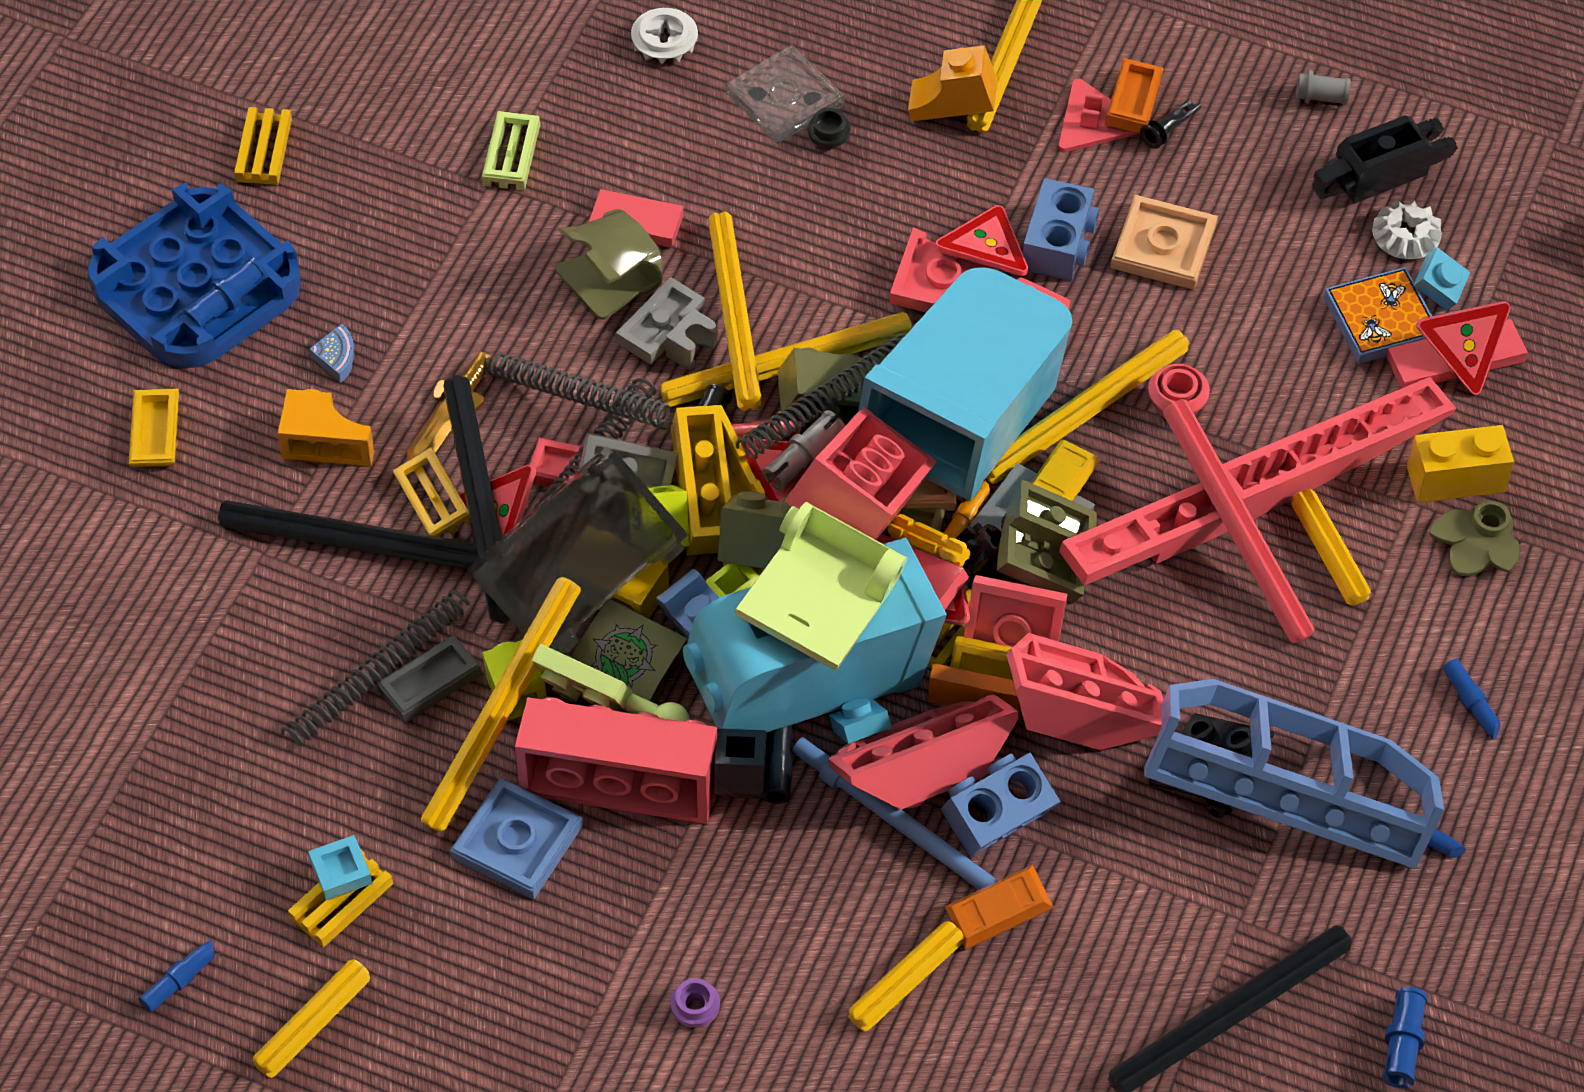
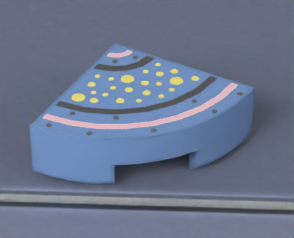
M341 324L309 349L311 359L340 383L351 372L354 359L352 336L349 330Z

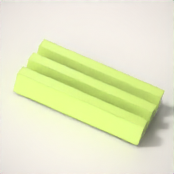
M497 112L482 173L483 186L491 187L492 182H499V188L508 189L509 184H516V190L525 191L540 128L539 116ZM506 123H512L513 127L502 170H495ZM523 125H528L517 172H512Z

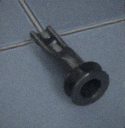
M1188 99L1158 121L1150 120L1148 125H1143L1140 129L1143 142L1150 148H1160L1161 145L1167 142V135L1186 121L1191 114H1195L1200 110L1201 104L1195 105Z

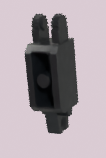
M1404 115L1345 138L1337 147L1336 157L1328 161L1327 166L1315 171L1312 188L1320 199L1345 193L1353 203L1428 175L1429 166L1440 163L1442 160H1446L1454 155L1458 149L1457 143L1449 136L1447 138L1444 137L1442 140H1436L1444 130L1443 124L1438 118L1416 124L1411 117Z

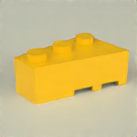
M722 405L676 408L672 421L673 424L670 429L673 451L678 453L675 464L677 484L679 488L687 491L690 546H685L686 556L718 553L722 507L735 494L738 495L740 492L753 491L765 494V491L760 481H756L745 458L746 453L741 443L739 444L740 447L736 449L738 437Z

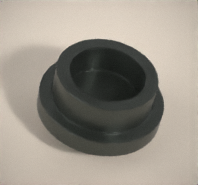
M823 108L817 111L810 120L808 135L811 141L820 147L835 148L848 140L850 136V123L840 110Z

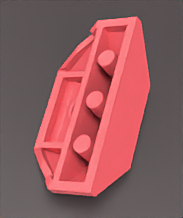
M1028 633L1006 653L1026 730L1098 750L1158 736L1162 727L1161 704L1163 696L1161 691L1151 684L1145 686L1132 672L1103 654Z
M995 694L982 696L976 702L962 701L934 708L891 725L892 728L850 744L847 743L839 749L837 754L828 758L829 767L853 786L900 810L918 807L925 800L947 792L953 786L971 776L975 780L984 777L988 771L987 768L991 766L1019 719L1018 710Z

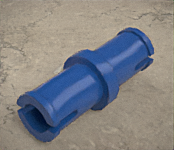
M249 256L244 263L224 279L218 277L210 284L211 289L192 305L186 307L183 313L188 314L205 330V327L226 310L233 311L241 305L240 299L268 278L266 270L254 257Z
M1401 987V990L1396 991L1393 1021L1386 1028L1385 1042L1388 1045V1052L1382 1080L1394 1088L1403 1089L1409 1088V1085H1414L1417 1054L1424 1047L1426 1034L1421 1028L1428 996L1423 990L1416 987Z

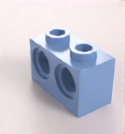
M1044 178L1023 246V256L1028 266L1027 272L1072 282L1076 266H1084L1087 259L1090 241L1084 240L1086 232L1094 233L1098 221L1099 208L1092 207L1094 189Z
M1031 753L1017 760L1013 754H1009L987 768L991 773L988 777L976 783L973 776L948 790L951 798L940 810L970 858L1049 813L1061 802ZM1009 780L1018 781L1025 787L1026 799H1018L1010 793L1008 789ZM977 803L981 805L987 813V822H979L973 819L969 814L968 804Z

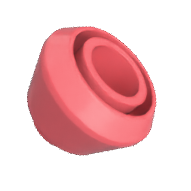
M1171 364L1158 369L1152 375L1148 385L1150 399L1157 412L1163 418H1165L1163 415L1164 409L1172 402L1180 399L1188 402L1195 415L1206 404L1210 392L1205 376L1197 369L1184 364Z

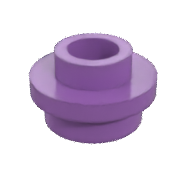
M688 979L678 985L673 991L670 1000L671 1012L674 1018L685 1026L694 1028L705 1026L711 1023L718 1015L720 1009L719 994L711 984L702 979ZM691 1001H700L704 1004V1007L692 1010L687 1008V1004Z

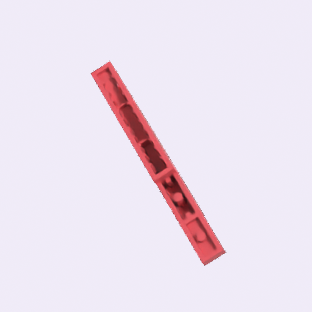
M1428 377L1222 465L1254 520L1293 500V496L1297 492H1302L1306 489L1313 490L1414 437V435L1454 414L1456 407L1432 378ZM1198 483L1062 541L1059 553L1085 586L1150 557L1155 564L1214 539L1228 532L1202 483Z

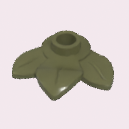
M1484 501L1475 506L1471 511L1450 510L1441 515L1432 524L1429 535L1434 539L1452 545L1449 552V563L1453 572L1459 576L1476 575L1482 572L1490 563L1501 571L1509 572L1516 565L1520 557V545L1511 534L1513 519L1509 510L1497 501ZM1484 523L1492 524L1495 527L1486 526Z

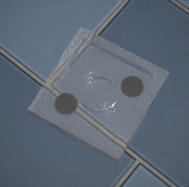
M793 45L788 46L726 83V94L777 144L806 128L817 111L823 108L837 109L844 105V94Z

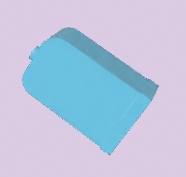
M983 267L969 269L952 283L879 365L876 364L865 376L858 412L865 407L935 459L937 462L925 479L971 501L981 489L982 482L1055 390L1072 326V315L1068 308L1060 301L998 270Z
M906 537L884 544L906 556V565L894 588L837 671L734 615L736 608L751 587L724 595L710 602L698 612L694 618L687 645L683 647V656L686 666L717 728L766 730V732L840 710L843 704L854 699H876L895 692L899 694L919 687L947 614Z

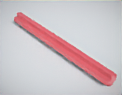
M1184 399L1172 402L1163 411L1166 421L1289 641L1293 644L1304 641L1314 633L1312 623L1188 402Z

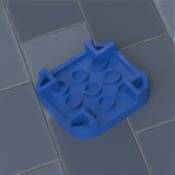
M187 183L181 184L171 189L173 195L172 202L114 242L110 243L102 237L92 246L93 256L88 266V278L94 298L100 307L146 350L168 366L184 369L201 367L220 358L287 310L297 299L301 288L297 254L288 240L283 244L234 201L233 191L221 183L217 185V189L209 187L188 189ZM249 256L254 257L266 270L268 278L240 299L241 305L233 311L226 310L205 327V330L188 314L183 313L186 307L192 305L211 289L210 284L218 277L224 279L244 263Z

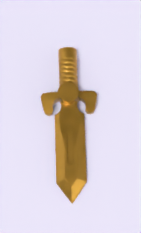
M484 352L477 353L462 377L469 379L475 411L480 409L485 403L484 397L474 392L475 387L487 371L486 360L490 356ZM492 358L490 359L489 367L493 363ZM440 380L436 385L434 399L440 402L407 449L408 461L429 448H432L436 453L451 431L446 399L442 400L445 396L443 389L445 380Z

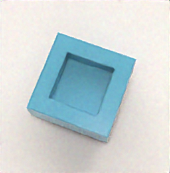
M1436 247L1427 253L1413 286L1445 310H1448L1458 303L1470 272Z
M858 698L848 701L842 705V710L829 714L833 732L848 744L892 728L887 710L873 699Z
M355 835L308 851L310 862L326 900L372 884L371 874Z

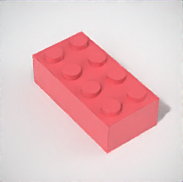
M863 407L813 460L785 499V502L791 507L795 506L799 509L805 502H808L876 540L909 501L937 461Z
M527 697L515 744L519 786L545 799L708 824L715 791L717 727L708 726L698 720H685L682 722L663 719L648 712L631 714L613 711L603 705L587 707L568 704L552 697L543 699Z

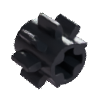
M977 522L972 528L967 526L955 538L964 542L970 551L969 559L965 561L963 567L972 572V579L976 575L990 578L992 576L997 577L1001 573L997 571V562L1002 531L994 525L986 524L982 527Z

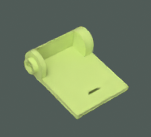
M805 502L800 509L792 506L786 514L779 529L780 532L785 534L781 548L740 602L734 615L837 671L894 588L906 565L907 557Z

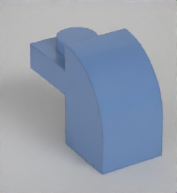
M692 569L659 595L656 601L676 631L689 639L695 616L702 608L720 597L708 586L701 574Z

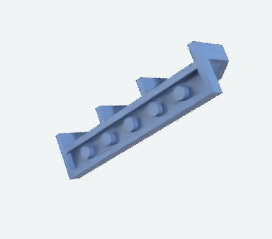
M1216 679L1169 686L1161 704L1162 727L1144 766L1145 777L1416 869L1444 812L1439 777L1392 740ZM1210 704L1250 718L1252 758L1174 732L1180 720V709ZM1269 725L1329 745L1334 786L1266 763L1271 753ZM1350 753L1380 763L1419 794L1422 800L1424 817L1349 792L1348 789L1354 779Z

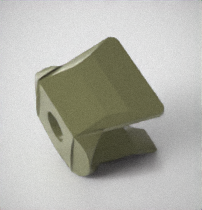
M615 209L604 213L602 218L575 227H560L558 229L571 242L582 243L589 248V251L585 255L558 263L555 266V272L599 319H607L638 295L648 294L660 287L663 269L659 248L643 226L625 211Z

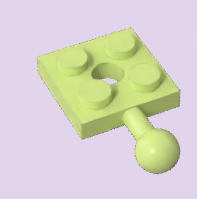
M539 644L531 660L543 672L541 679L553 686L551 690L572 702L577 703L581 696L593 705H603L613 711L631 714L648 712L663 719L682 722L690 720L687 710L682 705L667 702L658 706L649 700L633 694L624 682L542 644Z

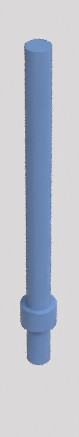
M802 737L794 745L792 753L819 772V779L833 789L840 787L972 886L980 890L998 881L905 811L850 784L829 767L828 758L830 756L807 739Z

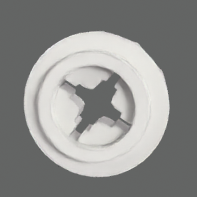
M657 8L647 11L637 18L632 26L631 38L634 50L642 52L646 61L658 58L660 63L663 64L666 59L673 58L680 62L683 54H692L694 44L698 42V30L694 20L686 13L673 8ZM664 28H667L670 37L668 42L661 43V34L664 33Z
M1396 200L1391 207L1382 206L1379 214L1374 218L1372 227L1373 237L1382 250L1394 257L1401 259L1423 258L1440 244L1442 237L1441 219L1432 215L1431 207L1424 209L1417 207L1415 200L1409 205H1403ZM1402 221L1407 222L1410 227H1416L1414 238L1412 233H1409L1406 228H1400Z

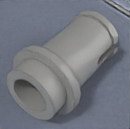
M1308 70L1307 74L1299 73L1296 98L1303 99L1304 104H1309L1310 100L1347 105L1351 79L1313 75V70Z

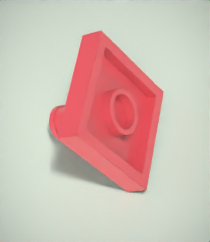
M976 575L969 602L970 620L965 625L963 637L1008 647L1016 645L1028 633L1059 642L1068 594Z

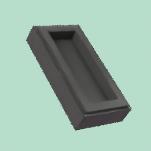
M453 635L379 681L377 689L379 694L405 724L481 676V666Z

